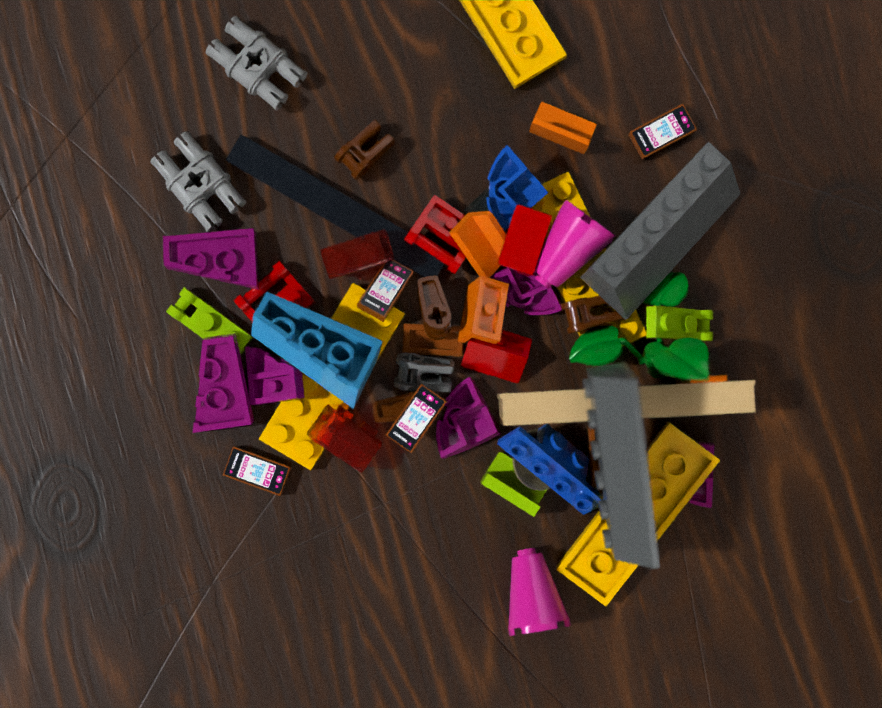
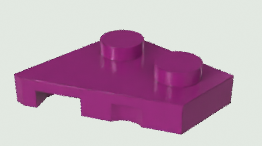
M245 347L250 405L305 398L303 375L299 369L285 359L261 348Z

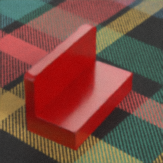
M522 205L515 206L497 261L498 265L516 270L518 274L527 277L533 276L552 216Z
M502 330L500 341L496 344L471 338L468 341L461 366L513 383H519L528 360L532 339Z

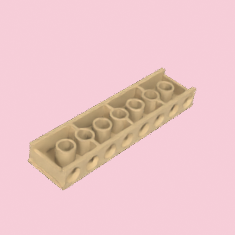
M755 380L639 386L642 418L756 412ZM584 389L497 394L500 424H503V426L588 421L587 410H592L591 399L585 398Z

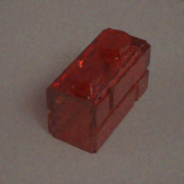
M385 229L332 244L320 250L330 279L383 264L394 258Z
M329 404L326 405L319 414L318 419L314 421L307 431V435L312 441L359 472H364L371 462V458L375 456L382 446V441L376 437L378 431L364 421L361 425L352 421L354 414L343 406L339 405L335 409Z

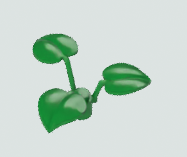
M670 272L642 303L655 306H677L685 299L688 293L689 285L686 276L681 272ZM598 326L583 333L574 343L569 355L570 363L576 362L590 366H601L615 361L621 355L622 345H624L638 359L639 364H646L648 374L653 378L671 376L689 380H709L708 348L703 341L696 338L677 339L672 342L670 347L664 346L663 339H657V342L647 344L643 354H640L626 338H619V331L616 327Z

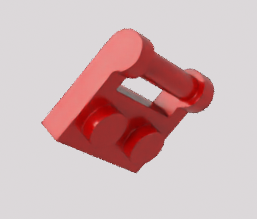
M434 194L404 241L410 245L416 244L447 265V270L455 274L466 256L449 232L465 215ZM423 227L459 250L457 255L454 256L420 232Z
M280 261L272 266L274 270L259 282V290L251 288L243 296L240 294L233 300L252 322L255 310L251 304L281 278L288 285L279 291L276 296L306 309H309L316 303Z

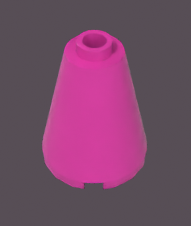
M566 200L560 207L535 267V272L538 274L535 276V279L548 289L552 285L559 287L608 246L615 238V235Z
M535 548L518 550V557L512 558L509 636L516 635L515 629L521 628L522 634L557 629V622L564 621L565 627L571 626L569 616L543 554L536 553Z

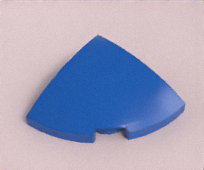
M507 145L496 157L487 178L490 181L489 197L486 198L488 211L492 212L504 231L509 227L515 206L522 205L531 209L548 194V191Z

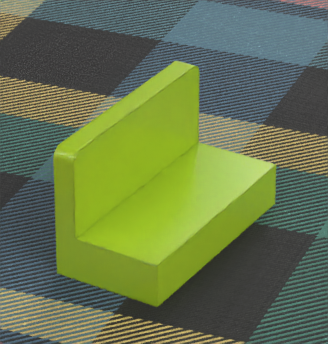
M498 452L480 481L482 485L535 517L540 509L539 502L547 491L533 490L523 485L515 474L512 458L502 452Z

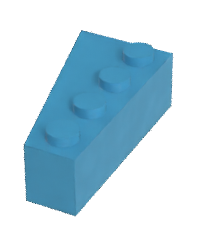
M266 292L253 314L251 336L354 409L377 362L382 345L381 340L269 292Z

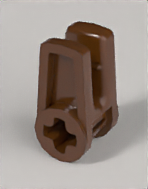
M376 119L356 137L344 144L334 156L338 163H343L352 172L351 177L355 181L363 177L373 164L395 143V138L391 134H386L381 140L376 141L372 148L367 151L363 150L368 143L376 139V136L381 131V125Z
M436 275L420 278L417 280L424 331L429 338L442 340L451 331V311L439 278ZM435 319H439L441 324H436Z
M600 295L591 298L575 299L560 304L561 310H565L569 325L566 328L567 334L585 331L595 326L619 321L624 318L616 311H606L601 315H592L591 308L609 305Z
M415 392L374 401L372 406L375 421L378 423L396 421Z

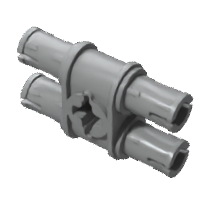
M234 16L231 18L234 25L228 22L225 31L245 47L239 54H235L221 43L219 39H214L211 43L215 47L213 48L211 45H208L206 55L223 66L227 76L234 78L248 89L247 91L250 95H259L277 111L282 107L279 104L280 101L285 104L288 95L268 80L270 76L278 72L297 88L301 85L299 79L304 81L307 72L288 58L284 48L280 49L266 38L264 32H255L240 20L238 16ZM254 60L256 62L261 61L262 64L260 66H258L257 64H254L252 66L251 62Z
M186 131L180 135L188 145L179 137L174 140V145L180 149L190 162L186 168L180 170L165 150L157 153L164 164L155 156L151 159L150 163L166 180L167 190L174 193L183 204L185 212L193 213L205 230L212 232L216 228L209 221V218L218 227L222 224L223 220L207 203L210 196L216 194L231 214L239 210L232 199L241 208L246 204V200L232 186L229 173H225L213 159V154L209 151H204L191 136V133ZM196 177L201 178L202 186L199 188L195 186L196 182L194 179Z

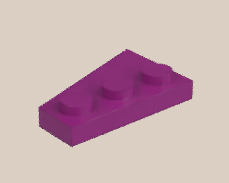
M254 228L163 236L164 266L167 269L259 290L257 242Z
M236 333L206 337L202 340L199 367L200 381L195 404L197 409L192 433L251 425L254 422Z

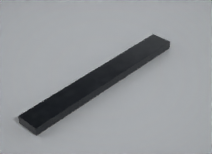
M242 134L227 156L226 161L422 277L438 276L442 270L443 262L416 244L410 245L404 241L409 232Z

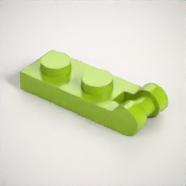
M184 287L179 293L181 296L175 305L171 304L166 312L203 339L236 333L241 356L245 347L249 345L254 337ZM190 304L197 308L191 317L184 313Z
M646 306V338L670 340L696 338L701 341H713V332L710 331V320H713V310Z

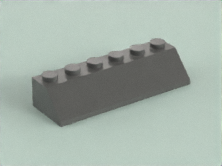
M707 142L580 278L618 314L627 320L740 196V190L731 162L710 142Z
M625 362L587 368L588 378L583 379L585 398L591 399L592 410H587L589 429L595 430L596 440L591 441V451L593 459H598L600 470L594 471L597 489L602 490L603 500L598 501L601 519H606L607 529L602 530L605 549H611L615 560L653 569L660 568L638 379Z

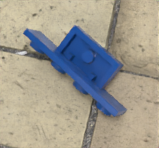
M546 423L538 428L536 439L520 426L498 439L497 444L583 515L599 507L598 501L603 500V495L586 482L589 458L549 424Z

